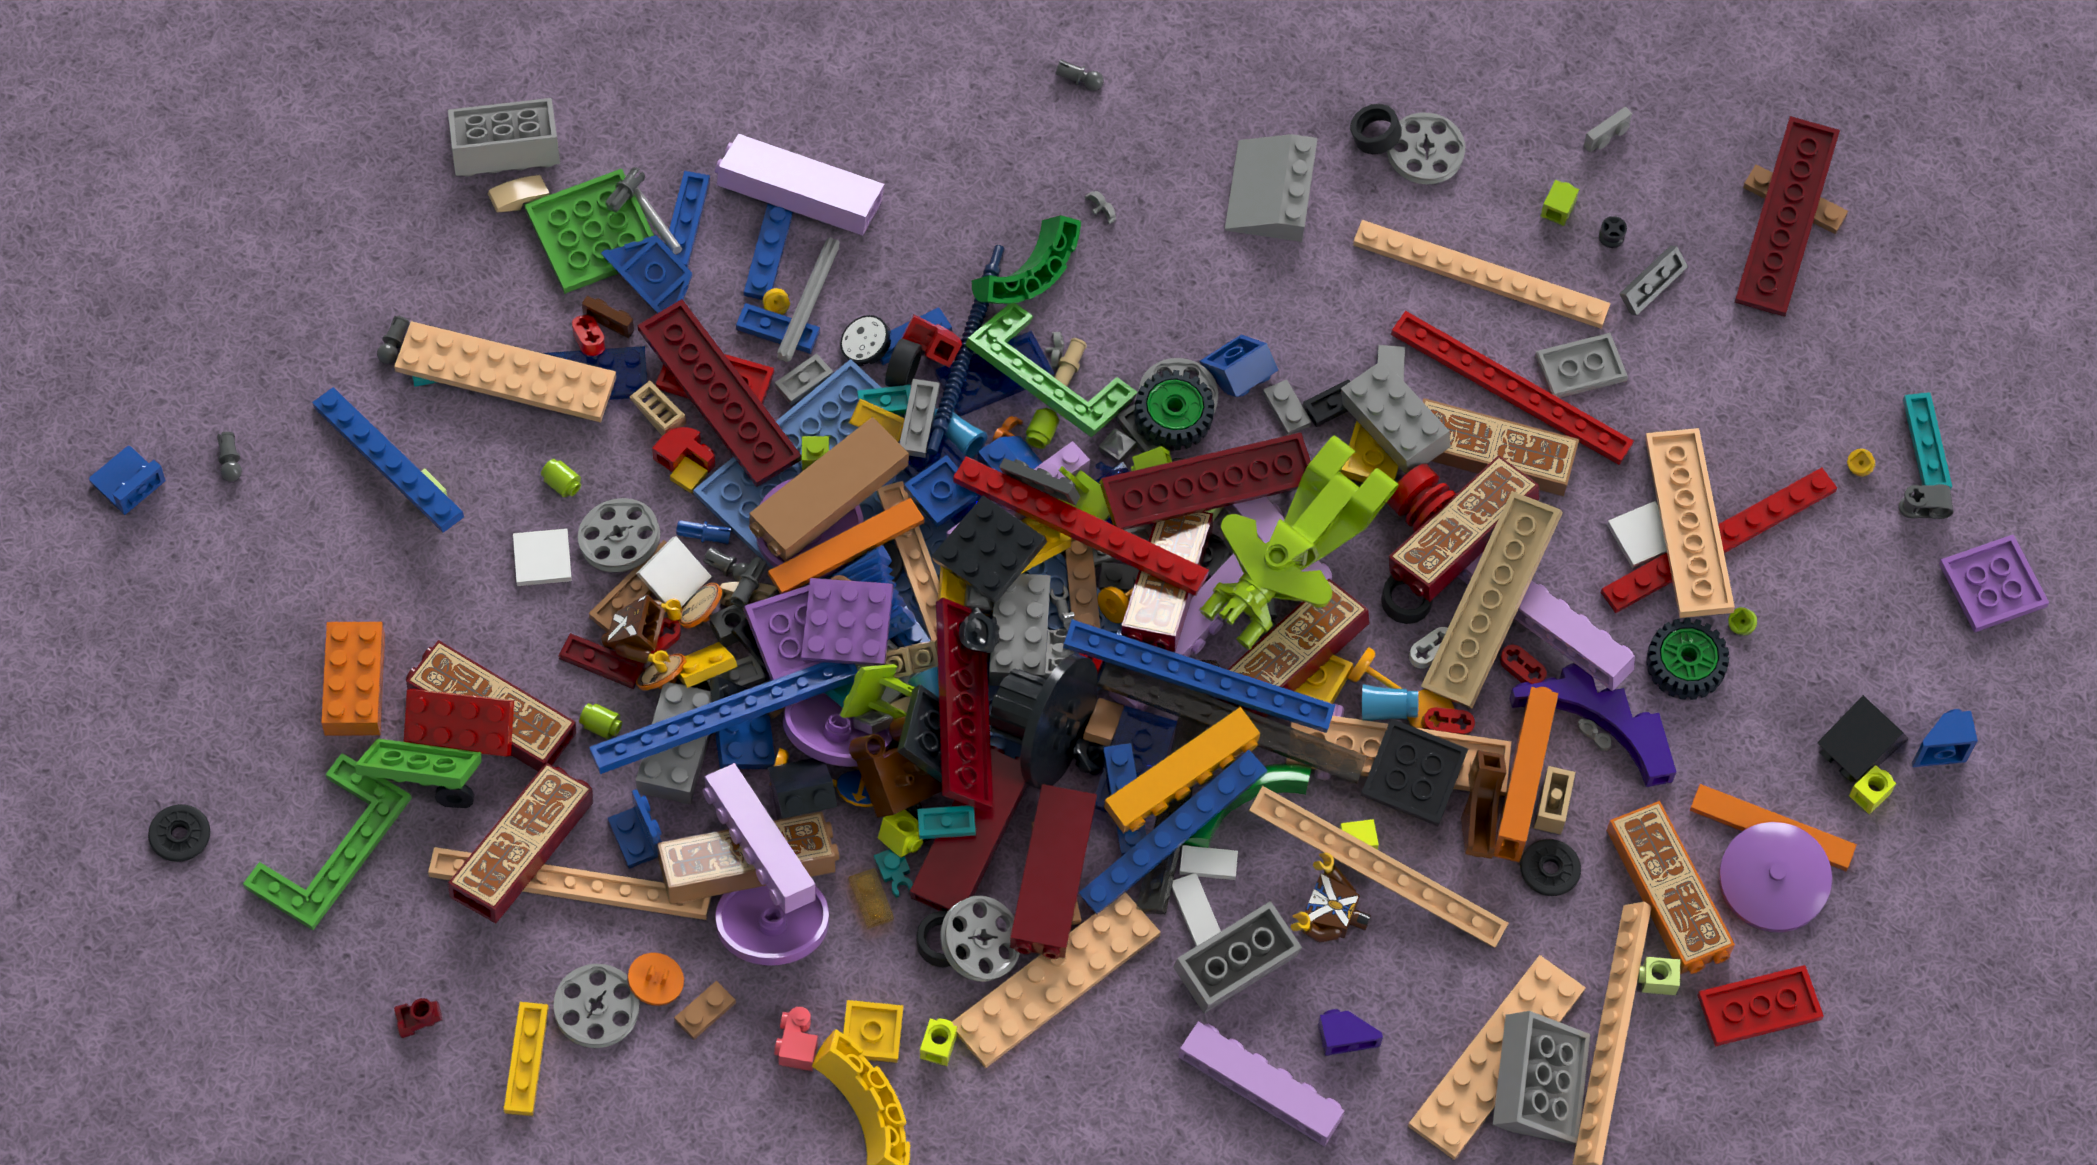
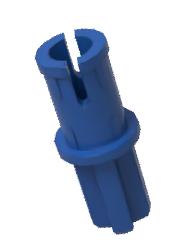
M682 520L677 523L676 534L678 536L701 539L702 543L704 541H713L729 544L731 527L707 524V521L704 524Z

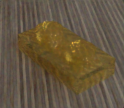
M875 868L848 877L867 929L894 921L892 910Z

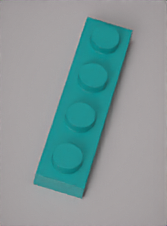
M1931 392L1904 395L1903 404L1922 485L1943 484L1949 486L1951 491L1952 482Z

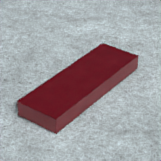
M572 633L569 634L558 655L560 660L631 689H634L637 678L645 668V663L620 657L616 651Z

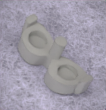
M1091 191L1085 196L1086 200L1090 199L1098 206L1092 210L1094 215L1103 210L1109 219V225L1116 221L1113 206L1106 202L1100 192Z
M1052 332L1055 347L1045 348V352L1052 353L1051 364L1048 366L1049 369L1059 368L1058 362L1063 357L1064 339L1061 332Z
M1580 719L1578 721L1579 731L1585 736L1592 738L1595 745L1601 751L1608 752L1611 749V737L1606 733L1598 734L1597 726L1592 720Z

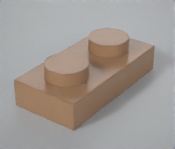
M715 981L677 1014L674 1020L695 1040L735 1005L736 1000Z

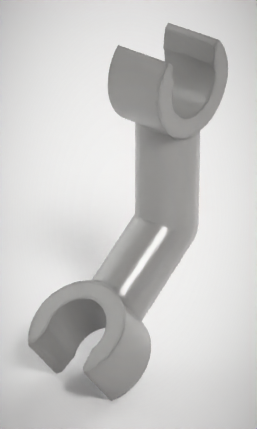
M1063 586V596L1056 597L1051 588L1050 600L1056 605L1059 618L1063 622L1065 630L1068 631L1071 621L1074 620L1075 616L1074 612L1069 613L1066 602L1068 590Z

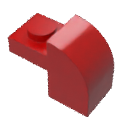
M914 314L902 335V339L920 344L927 357L949 368L962 345L961 339L950 330L939 324L935 325Z
M679 427L665 433L652 447L653 459L672 473L685 457L707 469L708 473L715 467V454L709 446L701 444L700 432L693 428Z

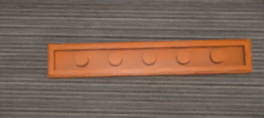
M910 497L769 570L768 575L780 594L796 590L809 583L810 578H819L923 524L924 517Z
M1702 784L1699 785L1689 810L1740 831L1767 822H1780L1796 826L1810 834L1821 845L1831 866L1846 872L1857 844Z

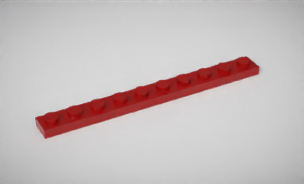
M1407 311L1403 313L1391 331V335L1565 435L1579 439V443L1618 465L1621 464L1633 446L1634 440Z
M967 456L953 477L954 483L981 496L984 495L1000 505L1194 596H1197L1209 574L1208 569Z
M1821 467L1721 522L1718 526L1724 553L1835 493L1837 486ZM1667 553L1601 589V594L1615 613L1673 582Z

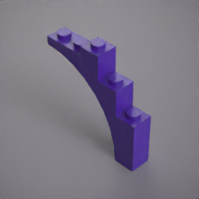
M1575 663L1562 668L1559 679L1554 677L1547 678L1535 684L1524 682L1512 688L1509 697L1512 708L1525 707L1531 687H1546L1551 689L1552 692L1558 693L1556 709L1571 712L1587 720H1592L1611 734L1627 750L1635 762L1646 787L1673 782L1676 768L1660 714L1643 712L1632 717L1624 688L1614 689L1613 691L1605 688L1597 693L1593 676Z

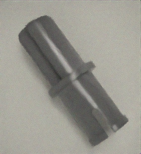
M631 168L627 176L622 181L617 182L616 189L605 201L609 211L617 212L627 199H631L634 196L636 188L645 180L643 172L635 178V175L640 170L639 168Z
M761 557L752 559L746 572L740 575L739 584L730 597L731 602L735 606L744 608L753 591L758 589V581L767 567V562Z

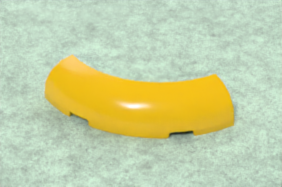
M835 1029L820 1047L812 1067L827 1077L841 1091L856 1113L865 1137L867 1165H909L910 1142H906L904 1130L906 1119L895 1091L878 1066L873 1067L862 1055L863 1049L849 1037Z

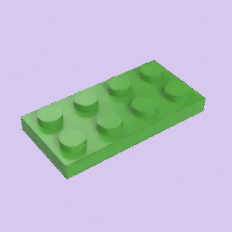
M377 738L355 764L357 775H364L372 779L386 778L393 779L396 782L408 781L424 786L438 785L445 786L448 789H461L481 764L482 759L481 752Z

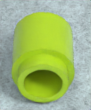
M1043 408L1035 411L1026 430L1027 437L1025 439L1032 447L1044 449L1046 445L1050 444L1060 423V419L1054 410Z
M551 459L541 470L544 482L564 498L569 495L574 496L581 488V477L562 461Z
M588 703L579 718V723L584 725V729L606 739H610L612 735L616 737L623 724L620 721V714L598 704L592 705Z

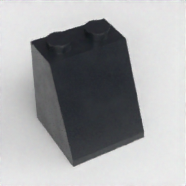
M1863 695L1817 743L1822 747L1819 753L1830 763L1835 759L1842 766L1839 772L1852 782L1854 778L1859 781L1875 765L1880 766L1908 740V737Z
M809 758L768 767L777 820L837 807L833 781L824 762Z

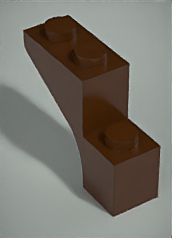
M1477 750L1469 771L1470 795L1461 816L1466 855L1488 859L1493 858L1496 842L1498 803L1502 784L1507 773L1505 757L1502 754Z

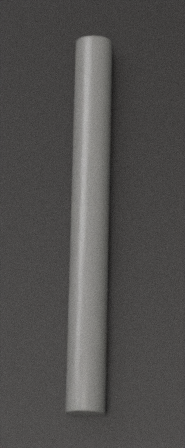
M637 187L634 195L643 213L669 249L675 255L679 254L682 251V247Z

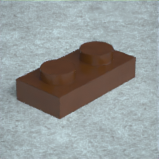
M588 295L582 302L583 315L593 317L597 323L629 339L634 331L633 318L623 310L617 311L609 307L605 301L599 298L594 299Z

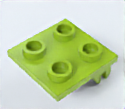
M1061 466L1058 471L1075 484L1074 487L1081 496L1076 506L1070 505L1107 521L1110 514L1100 484L1082 470L1074 476L1070 471Z
M895 664L861 667L854 677V684L850 693L844 700V707L840 716L843 718L857 717L875 709L892 716L894 719L905 717L906 712L895 708L881 698L886 686L911 697L915 687L894 677L898 668Z

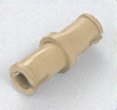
M1072 338L1064 357H1061L1058 362L1059 369L1054 378L1067 387L1073 374L1079 370L1080 365L1078 363L1087 347L1084 341Z

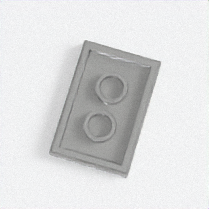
M1611 333L1539 350L1535 353L1549 392L1558 398L1625 382L1628 379Z

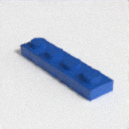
M684 171L669 231L682 247V251L676 254V256L688 268L710 183V175Z
M770 203L767 204L745 285L744 296L763 300L764 294L773 289L793 211Z
M1131 743L1103 748L1111 795L1137 778ZM1116 824L1121 856L1147 836L1145 824L1134 832L1128 830L1124 834Z

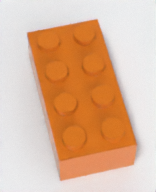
M327 622L321 722L325 736L381 735L385 632L382 622Z

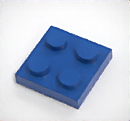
M947 455L904 484V490L936 527H939L980 499L979 494L953 482V477L958 467Z
M768 714L715 732L720 769L734 763L738 769H768V767L775 765L772 731Z

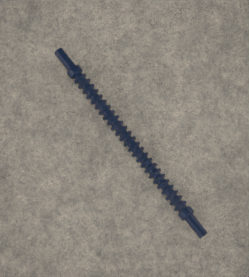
M995 245L990 262L985 266L982 277L989 275L999 277V265L1005 250L1003 246ZM974 298V303L972 304V309L962 334V345L952 364L953 367L950 370L951 373L949 374L941 403L931 427L933 433L927 448V453L930 455L937 454L942 437L948 432L951 422L950 418L953 416L952 412L955 410L959 398L958 395L961 392L960 389L963 386L962 383L965 380L964 377L974 352L965 344L968 337L982 327L986 317L985 313L988 310L987 307L990 304L979 302L976 298Z

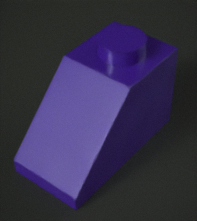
M1332 1009L1320 1015L1318 1027L1325 1056L1381 1046L1382 1032L1353 1013Z

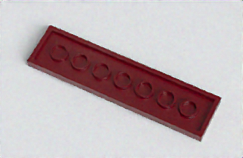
M1792 116L1789 117L1734 303L1783 317L1786 316L1840 133L1839 129Z
M683 299L637 325L640 334L756 487L802 460V455Z
M1300 432L1101 478L1099 483L1112 524L1127 530L1297 490L1311 460Z
M942 597L936 601L943 796L986 812L993 808L987 653L967 649L960 641V625L971 614L972 609Z

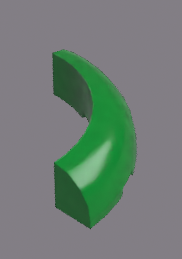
M1062 215L1042 220L1037 244L1025 264L1008 277L989 275L971 280L974 297L979 302L1011 304L1031 299L1043 293L1066 270V263L1071 252L1075 251L1078 243L1081 221Z
M1286 763L1265 765L1267 773L1182 845L1209 848L1211 839L1223 819L1233 809L1235 810L1256 797L1262 786L1275 793L1306 795L1312 766Z

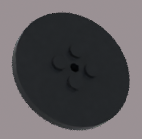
M1072 654L1063 659L1047 679L1021 669H1013L1007 677H1004L996 695H994L991 704V714L989 715L990 731L994 735L1022 745L1020 757L1021 773L1028 785L1041 789L1042 784L1053 786L1065 774L1075 754L1071 753L1073 744L1078 737H1084L1097 698L1098 674L1096 666L1090 658L1079 654Z

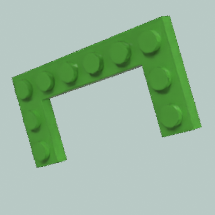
M1016 303L1008 304L968 337L965 344L968 348L1091 438L1128 406L1138 393L1116 377L1087 402L1010 346L1007 342L1029 325L1033 318L1030 313Z
M341 753L326 773V778L368 803L369 806L307 889L301 888L261 862L257 864L243 883L246 890L312 930L316 928L412 799L411 794L384 778L372 779L364 775H357L355 767L357 762Z

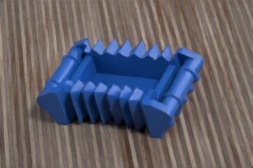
M880 545L876 549L868 551L867 554L856 559V561L847 563L833 577L842 575L851 581L893 584L889 640L914 626L916 620L914 613L905 608L907 603L902 601L904 598L898 595L900 592L894 589L897 583L892 581L895 578L890 575L893 569L888 567L892 560L884 546Z

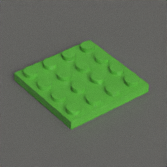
M622 168L524 204L525 211L564 294L619 274L601 255L602 251L624 246V244L643 241L644 238L654 236L635 195L631 199H627L617 212L609 211L605 205V201L616 189L617 182L622 181L626 177Z

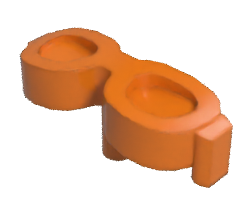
M1016 416L1007 418L1001 428L996 430L992 442L1005 435L1007 437L1015 436L1009 431L1016 425L1023 424V421Z

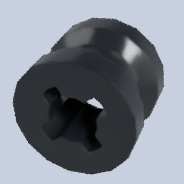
M1616 216L1604 219L1599 232V241L1602 245L1608 248H1617L1622 245L1627 231L1625 221Z

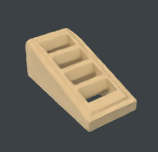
M648 381L630 396V400L662 436L672 429L686 425L685 414L651 381ZM652 393L654 396L644 403L642 400ZM659 401L660 404L651 410L650 408ZM663 411H668L661 418L658 417Z

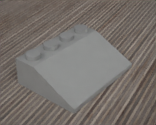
M552 98L448 110L456 176L463 175L468 177L478 173H499L504 170H525L530 167H551L560 164Z
M1289 134L1238 140L1225 231L1302 242L1318 138Z
M1532 1011L1506 1014L1493 1125L1513 1133L1576 1145L1581 1122L1590 1034Z

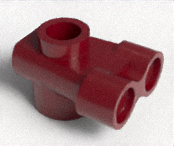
M419 998L411 1006L405 1003L394 1007L401 1038L415 1035V1031L424 1027H431L435 1023L442 1021L438 1001L430 1002L428 999Z

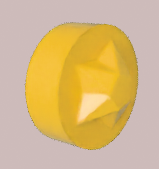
M779 288L770 289L763 296L762 301L765 310L781 315L788 311L790 301L784 290Z
M1856 449L1850 453L1847 465L1854 475L1864 477L1874 470L1875 459L1868 450Z

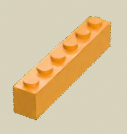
M1240 707L1105 799L1104 808L1123 834L1128 830L1134 832L1145 824L1146 821L1144 819L1151 814L1157 816L1168 808L1167 803L1175 798L1179 801L1191 792L1189 788L1197 783L1202 785L1213 777L1212 773L1220 767L1222 770L1229 767L1236 761L1234 757L1242 752L1254 750L1258 746L1257 742L1260 732Z

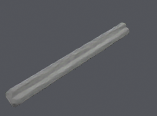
M829 237L824 243L777 351V358L779 360L788 362L793 356L838 252L840 242L837 239Z

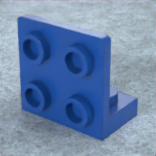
M131 446L125 447L89 477L90 483L124 515L166 481L161 465L155 460L148 463Z
M637 789L631 791L633 808L607 818L629 869L658 858L657 843L662 842L660 827L656 819H651L649 813L651 809L645 795L640 797Z

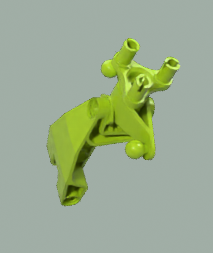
M1335 435L1328 440L1307 466L1284 521L1278 520L1269 542L1264 543L1258 538L1256 520L1230 514L1221 523L1223 536L1227 539L1243 575L1239 578L1238 583L1219 582L1213 589L1214 593L1199 611L1211 621L1214 620L1217 614L1223 620L1227 617L1228 620L1226 622L1230 625L1234 623L1242 611L1250 617L1251 622L1236 638L1246 649L1250 650L1262 633L1268 632L1273 626L1267 603L1272 598L1304 601L1311 603L1316 608L1325 607L1332 598V589L1322 571L1302 572V570L1364 531L1399 486L1397 482L1378 468L1368 476L1360 487L1349 480L1341 471L1345 463L1356 451Z

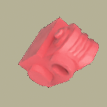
M795 1007L789 1013L783 1012L780 1029H784L783 1038H777L774 1055L779 1056V1065L813 1071L812 1064L817 1053L818 1035L804 1033L811 1026L810 1013L804 1007Z

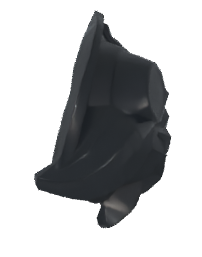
M973 607L971 614L960 625L959 637L961 643L967 649L976 652L992 653L995 646L999 643L1000 637L996 617L993 616L990 619L977 607Z
M1078 737L1073 744L1071 752L1073 755L1075 754L1074 758L1077 760L1075 765L1081 772L1098 775L1106 767L1103 748L1108 746ZM1113 738V740H1112L1110 746H1115V745H1116V742H1115L1114 738Z

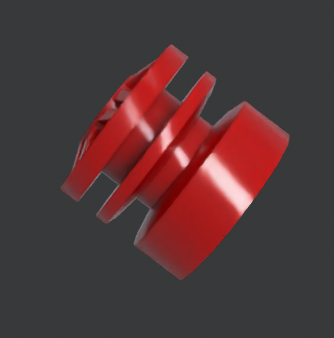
M1426 463L1420 464L1409 471L1398 482V488L1387 501V504L1399 516L1408 514L1405 522L1409 526H1413L1415 532L1456 495L1453 490L1449 491L1450 487L1446 483L1437 485L1440 477Z

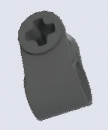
M1943 484L1911 485L1906 489L1904 498L1899 503V510L1907 518H1948L1954 512L1950 487Z

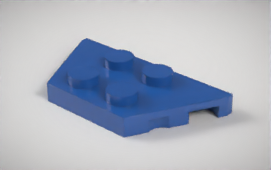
M657 235L644 238L643 241L627 243L622 247L612 250L607 249L601 252V255L656 313L661 312L681 299L684 300L693 273Z

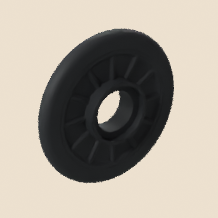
M185 804L172 805L161 810L153 818L148 831V839L153 851L161 858L173 862L187 861L196 857L205 849L210 838V824L206 816L199 809ZM177 827H184L187 829V834L181 839H175L172 837V831Z
M1543 839L1534 842L1525 850L1521 857L1520 870L1525 883L1532 890L1545 896H1559L1572 890L1578 883L1581 875V863L1576 852L1566 843L1555 839ZM1549 861L1554 862L1558 866V871L1553 874L1548 873L1544 870L1543 864Z

